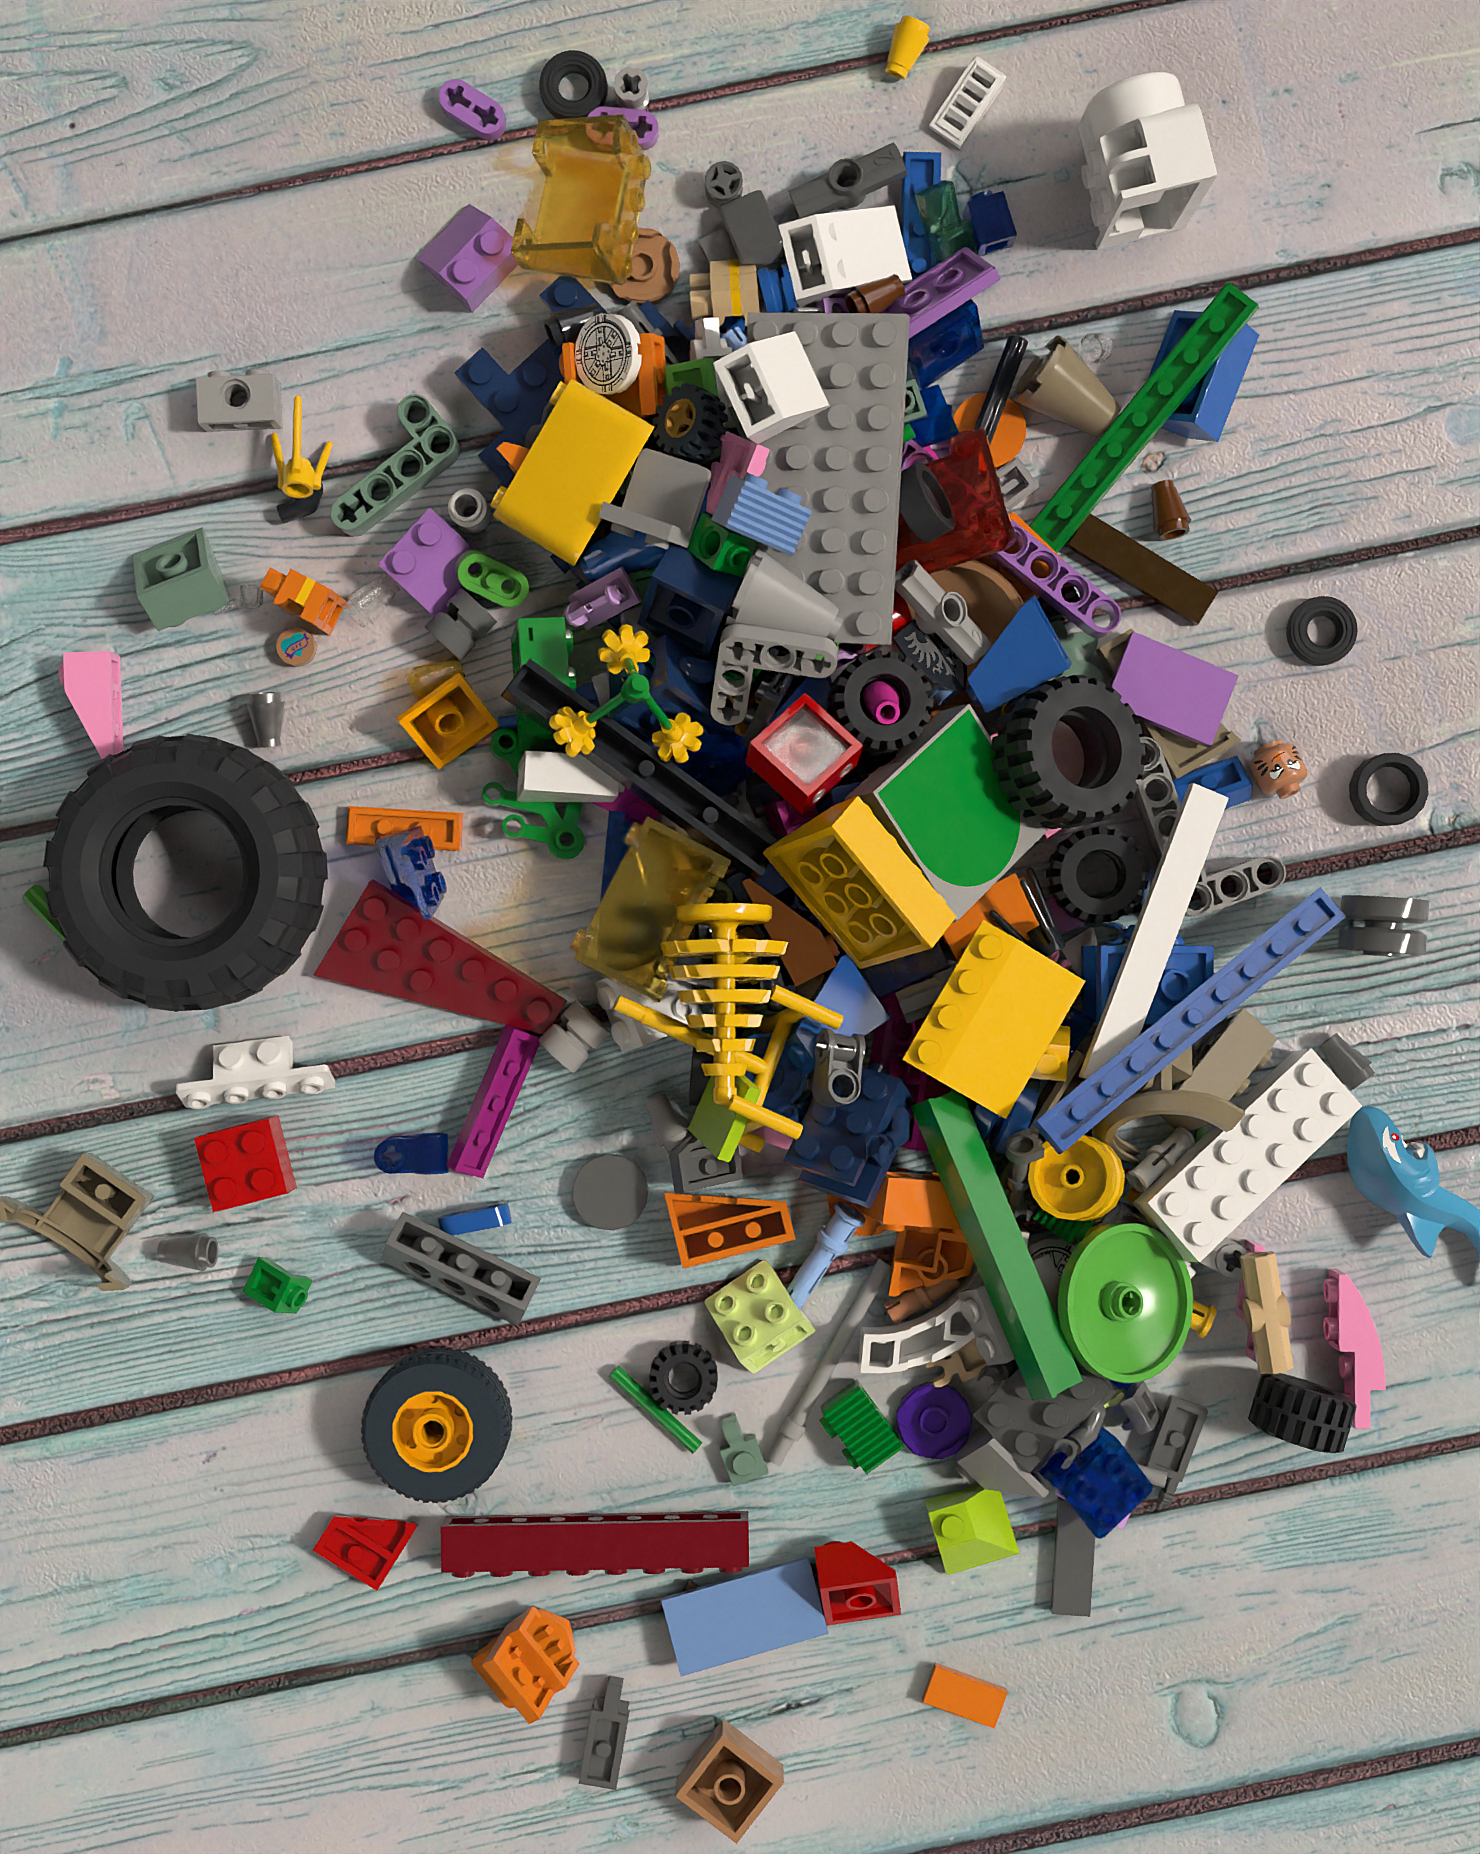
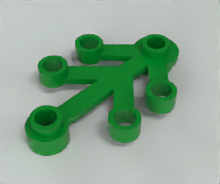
M509 728L499 729L491 737L490 751L495 758L507 761L518 778V764L523 757L519 751L518 734ZM509 737L513 742V746L509 749H504L499 745V739ZM490 782L484 786L481 797L486 805L490 807L502 805L541 815L548 828L525 824L522 817L512 814L507 816L502 823V832L507 838L517 839L521 837L545 843L551 854L562 860L573 859L581 853L585 845V836L577 824L583 802H568L562 820L554 807L555 802L517 801L516 792L505 790L500 783ZM490 788H495L500 792L501 796L498 800L492 801L488 799L486 791ZM509 821H517L521 829L518 833H511L507 830L506 824ZM569 834L573 839V844L568 847L563 846L559 841L560 835Z

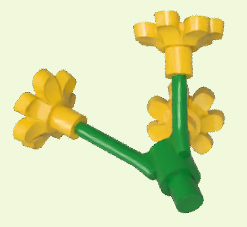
M627 624L620 627L618 636L612 630L605 631L602 639L608 647H602L598 650V658L602 662H608L607 669L613 674H618L624 668L628 673V678L622 685L619 694L592 713H585L584 711L574 713L570 707L559 709L558 714L551 716L549 720L550 727L559 730L553 734L555 741L560 745L567 742L565 752L570 757H576L580 750L583 754L588 755L595 747L592 740L596 737L593 729L596 721L625 701L632 704L641 701L647 705L661 723L662 731H657L652 735L654 746L660 747L658 750L660 759L667 762L673 755L677 763L686 762L689 758L687 749L693 752L700 749L701 741L696 737L702 735L704 729L698 722L690 723L691 718L686 713H678L675 721L668 719L649 692V682L645 676L638 674L639 666L637 664L638 662H647L650 658V650L643 648L648 643L647 634L644 631H638L633 636V628Z

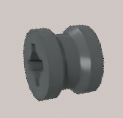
M727 161L711 165L705 175V192L709 203L716 208H720V206L742 197L743 179L739 168Z

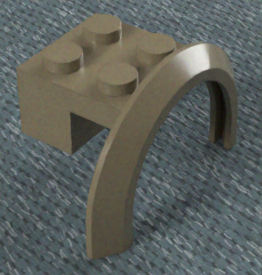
M1191 1045L1092 1128V1135L1094 1138L1111 1146L1120 1159L1137 1166L1141 1160L1134 1156L1141 1154V1150L1125 1142L1116 1134L1118 1128L1125 1123L1144 1116L1176 1114L1202 1119L1228 1132L1234 1129L1245 1115V1111L1214 1095L1196 1091L1172 1090L1173 1084L1192 1077Z
M83 1153L59 1185L63 1189L45 1214L19 1200L0 1196L1 1221L27 1226L73 1253L100 1277L102 1282L97 1287L102 1291H116L129 1288L131 1285L130 1278L110 1257L154 1198V1195L95 1154Z

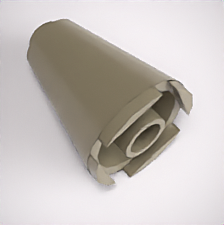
M1060 335L1055 336L1045 345L1050 352L1041 358L1036 356L1026 369L1014 390L1017 395L1012 397V400L1023 407L1098 438L1105 433L1118 417L1121 406L1067 340Z

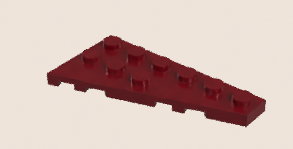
M374 879L368 883L313 976L544 1034L553 1025L568 1001Z

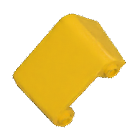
M571 379L567 385L562 381L558 384L549 400L555 407L508 489L501 485L490 506L496 509L493 514L495 519L572 566H575L602 519L598 516L603 502L609 504L612 502L652 433L654 426Z

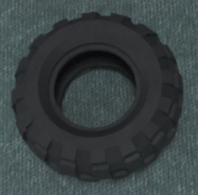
M193 734L171 737L159 735L136 741L132 744L131 748L115 755L109 754L87 770L89 777L77 790L68 792L56 813L60 820L52 840H46L43 867H47L49 871L50 891H47L44 895L50 919L58 923L66 939L63 941V946L77 965L88 969L98 978L100 986L122 999L137 1001L147 1005L148 1008L174 1012L208 1010L240 1002L263 991V987L278 976L285 974L302 955V947L310 934L317 929L324 908L322 905L324 882L328 879L327 853L322 849L318 834L320 826L309 803L302 799L293 787L292 781L275 765L246 748L215 737ZM186 811H205L217 818L236 841L243 864L242 886L232 910L218 925L201 935L190 938L182 937L160 927L142 908L134 887V863L144 838L160 822L175 814Z

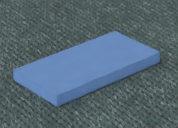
M808 1556L661 1598L681 1677L829 1634Z

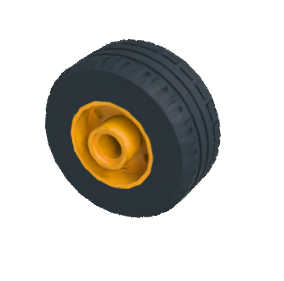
M428 1348L427 1350H419L418 1353L414 1352L402 1358L375 1385L362 1413L364 1416L361 1418V1434H363L361 1440L364 1443L363 1450L367 1454L366 1458L370 1461L372 1470L376 1471L375 1474L381 1477V1481L384 1484L387 1483L390 1489H395L399 1495L403 1494L405 1498L409 1499L410 1497L414 1498L413 1500L418 1502L421 1500L423 1503H429V1501H432V1503H438L439 1501L444 1503L448 1502V1500H457L458 1497L463 1498L466 1494L474 1492L475 1488L481 1487L492 1476L507 1449L512 1431L513 1415H511L510 1398L507 1397L508 1392L503 1387L502 1380L499 1381V1376L492 1371L493 1369L490 1366L487 1367L484 1361L478 1360V1357L475 1355L471 1356L468 1352H461L459 1349ZM432 1421L439 1422L443 1428L436 1427Z

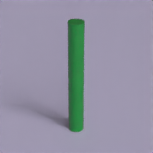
M619 1365L610 1373L608 1377L692 1454L697 1451L702 1442L667 1409L661 1408L660 1403L657 1400L655 1401Z

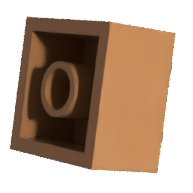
M723 1718L677 1777L675 1797L737 1844L783 1785V1764Z

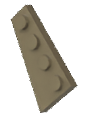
M1132 629L1096 649L1097 654L1112 678L1128 637L1133 632ZM1137 719L1146 736L1154 739L1161 747L1173 781L1241 741L1233 731L1229 732L1220 723L1212 746L1207 748Z

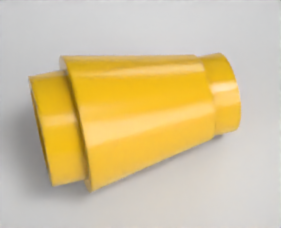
M906 15L902 16L900 23H895L885 68L888 74L899 79H906L907 74L930 40L927 36L930 27L926 23Z

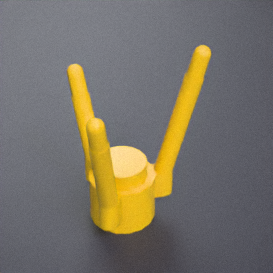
M300 395L294 397L292 458L288 460V464L285 465L278 434H271L278 471V488L293 498H306L313 494V489H321V477L333 447L331 441L326 442L315 471L309 460L301 458L302 398Z

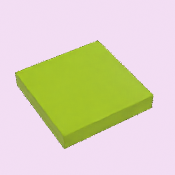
M745 1075L735 1076L737 1096L756 1104L761 1089ZM711 1076L688 1130L717 1159L730 1162L749 1119L728 1110L727 1106H720L714 1103L713 1088H715V1076Z

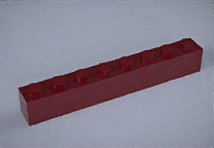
M748 1511L446 1516L440 1526L441 1573H452V1576L456 1578L471 1577L475 1572H490V1576L506 1577L512 1575L513 1571H528L530 1576H546L551 1574V1571H566L568 1575L581 1576L588 1574L589 1570H604V1573L608 1575H621L627 1573V1569H643L645 1574H661L665 1572V1569H681L682 1573L696 1574L703 1572L704 1568H719V1571L723 1573H737L742 1570V1567H749Z

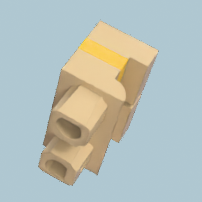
M739 258L710 261V273L690 274L692 319L718 318L720 327L725 317L744 315L745 326H747L748 312L760 313L756 264L741 265Z

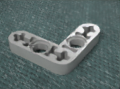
M733 624L726 627L721 635L710 709L712 717L724 725H735L744 720L747 712L753 668L824 678L830 676L837 667L838 647L832 640L822 636L745 624ZM734 642L743 643L742 647H735ZM756 644L761 645L760 651H755ZM772 646H783L790 653L785 656H775L768 649ZM797 650L802 651L801 658L797 657ZM816 655H823V660L815 659ZM735 670L742 673L744 678L733 681L726 678L723 673ZM727 695L735 696L733 708L725 707Z

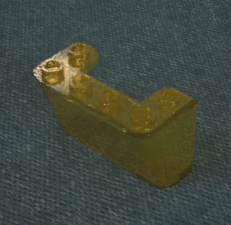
M624 114L538 120L532 154L546 176L535 231H532L525 218L517 219L511 254L519 266L525 270L623 286L627 278L632 274L633 245L637 244L639 237L637 226L639 214L645 207L644 189L646 179H649L651 176L649 157L644 155L638 143V136L631 129ZM545 142L547 147V156L545 154Z

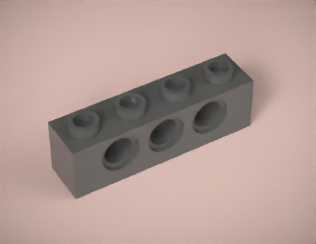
M403 1211L385 1243L380 1259L516 1326H519L541 1278Z

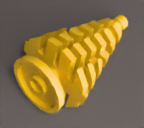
M708 903L677 906L676 918L680 923L709 925L712 929V939L666 941L660 943L664 956L713 958V964L680 965L668 968L672 980L713 981V989L677 991L681 1004L713 1005V1014L685 1015L689 1028H713V1039H693L697 1052H714V1064H701L705 1076H715L713 1101L720 1106H727L733 1094L737 1095L735 1076H744L748 1063H736V1052L752 1051L756 1039H736L735 1028L760 1027L763 1015L735 1014V1004L768 1003L772 991L735 989V981L776 979L780 966L735 964V958L784 955L788 945L786 941L736 939V928L738 925L762 924L771 919L772 906Z

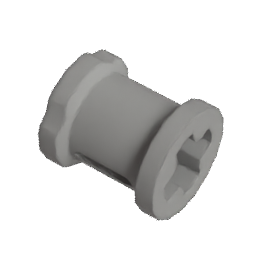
M626 67L615 76L614 91L619 108L646 110L648 107V80L640 69Z

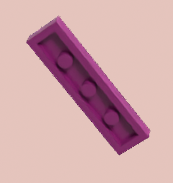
M505 1025L447 1162V1167L456 1172L484 1178L540 1045V1037Z

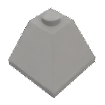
M982 1424L969 1436L967 1443L954 1454L958 1463L955 1469L971 1485L977 1481L984 1489L1045 1498L1049 1494L1040 1474H1034L1032 1471L1028 1473Z

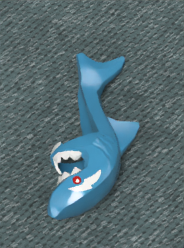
M1372 1106L1361 1107L1351 1118L1347 1142L1348 1166L1352 1180L1359 1192L1373 1205L1394 1214L1411 1242L1423 1256L1432 1257L1438 1234L1444 1227H1450L1464 1233L1476 1248L1480 1258V1210L1467 1200L1439 1186L1438 1163L1432 1148L1427 1142H1411L1406 1144L1402 1140L1403 1136L1387 1113Z

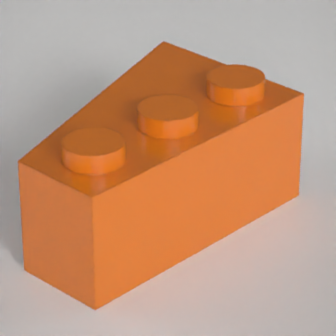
M896 1167V1172L887 1171L871 1208L855 1203L856 1209L880 1222L881 1228L885 1230L904 1231L905 1226H917V1231L939 1234L940 1228L952 1229L954 1234L963 1235L938 1172H932V1175L908 1173L909 1169Z
M664 1193L683 1269L796 1241L786 1201Z

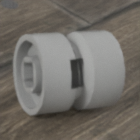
M576 1000L561 1015L562 1023L560 1025L553 1024L539 1039L542 1046L573 1073L589 1058L588 1049H597L611 1034L589 1010Z

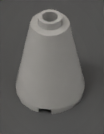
M758 549L755 558L760 560L761 563L759 567L752 563L750 564L732 605L734 607L733 610L738 612L737 617L734 619L728 616L725 625L745 624L829 638L834 642L844 620L836 616L840 608L769 554Z

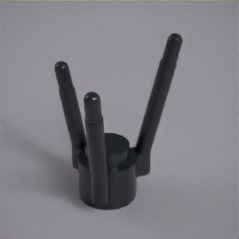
M1029 867L1026 872L1033 891L1026 879H1022L1020 885L1039 923V926L1027 932L1030 940L1027 941L995 910H991L989 915L1007 934L1048 957L1066 945L1061 938L1063 936L1054 922L1034 869Z

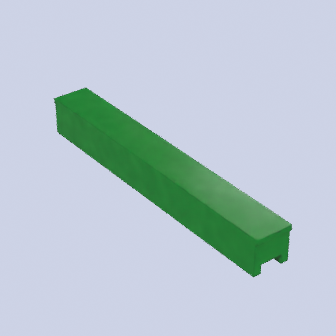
M954 1090L936 1098H930L914 1104L910 1107L1031 1399H1053L1057 1397L1056 1394L1083 1380L963 1094Z

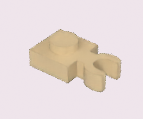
M976 1337L949 1356L935 1362L925 1363L927 1369L935 1365H940L944 1368L943 1374L933 1379L935 1387L945 1386L951 1380L952 1375L956 1373L959 1374L962 1382H966L979 1375L981 1369L987 1363L977 1350Z

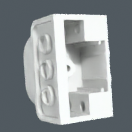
M1151 72L1126 78L1101 90L1088 102L1078 129L1087 162L1086 165L1081 167L1084 187L1090 191L1093 223L1095 227H1099L1100 231L1095 242L1097 250L1184 229L1217 177L1204 119L1198 104L1185 105L1178 78L1167 72Z

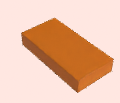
M935 1662L924 1690L922 1701L928 1705L995 1729L1008 1692L1004 1687Z

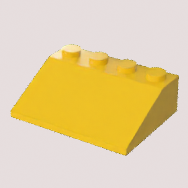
M859 796L832 806L763 852L764 856L859 969L933 948L957 917L948 907L944 898L935 891L922 875L921 870L913 864L897 844L896 839L886 831L873 815L870 807Z
M982 920L902 1060L1006 1119L1086 981L1020 940Z

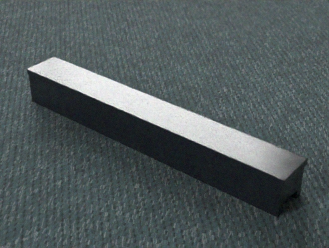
M530 658L526 664L522 665L501 694L502 698L552 734L559 730L551 728L549 720L551 716L558 714L559 709L570 707L574 713L580 711L592 713L598 709ZM607 714L596 721V725L593 727L596 737L592 740L595 747L588 755L583 754L580 750V755L753 881H756L757 878L764 874L765 868L770 862L763 852L778 842L777 839L671 761H662L656 750Z

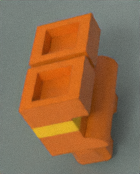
M270 567L260 585V589L275 598L273 604L290 615H300L303 620L328 635H331L347 604V601L332 589L291 568L286 576Z

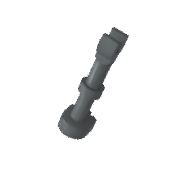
M1028 1128L1010 1135L1006 1140L1005 1151L1007 1158L1013 1162L1012 1170L1009 1171L1007 1185L1011 1189L1008 1203L1015 1219L1022 1215L1026 1222L1030 1221L1033 1215L1032 1210L1025 1201L1026 1190L1030 1187L1028 1182V1163L1044 1158L1045 1150L1042 1146V1140L1038 1139L1036 1133L1031 1135V1131Z

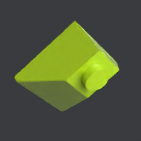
M978 1484L924 1501L947 1575L1020 1554L1001 1491L984 1489Z

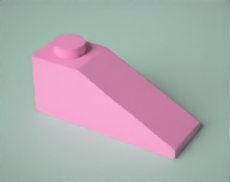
M110 651L63 653V663H60L58 669L59 681L64 686L68 699L101 759L109 754L115 755L124 751L120 656Z

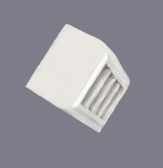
M975 56L930 123L929 128L960 149L1003 89L1006 76L979 56ZM977 80H979L980 82H982L983 84H985L987 87H989V89L986 88V87H985L984 85H982L981 83H979ZM967 88L982 99L981 102L978 103L964 93L965 89ZM958 102L973 113L972 116L969 117L954 106L955 103ZM949 115L964 126L962 131L944 120L946 116Z

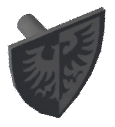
M914 618L892 638L904 658L907 656L914 661L911 664L913 669L916 671L921 667L925 673L923 677L929 682L947 690L966 692L967 665L936 633L926 634L921 631Z

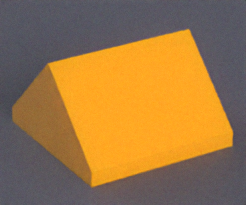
M459 672L396 717L438 770L499 727V723L467 679Z

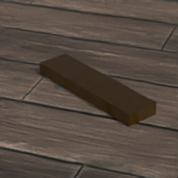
M1091 513L1077 529L1067 546L1072 551L1195 626L1200 623L1218 594L1217 590Z

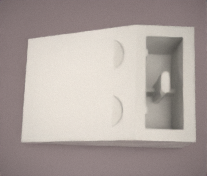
M895 206L815 214L778 225L783 238V247L796 301L800 308H812L822 298H845V295L851 292L852 286L883 279L893 274H897L903 284L912 281Z

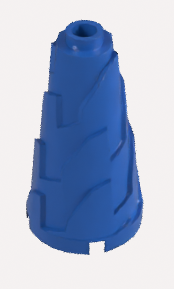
M709 482L694 530L697 526V523L701 517L702 512L710 514L706 512L708 492L711 487V482ZM609 530L604 537L583 550L584 557L579 559L585 576L589 580L594 578L598 580L622 566L627 574L638 572L645 568H655L667 549L644 542L647 534L637 530L633 538Z

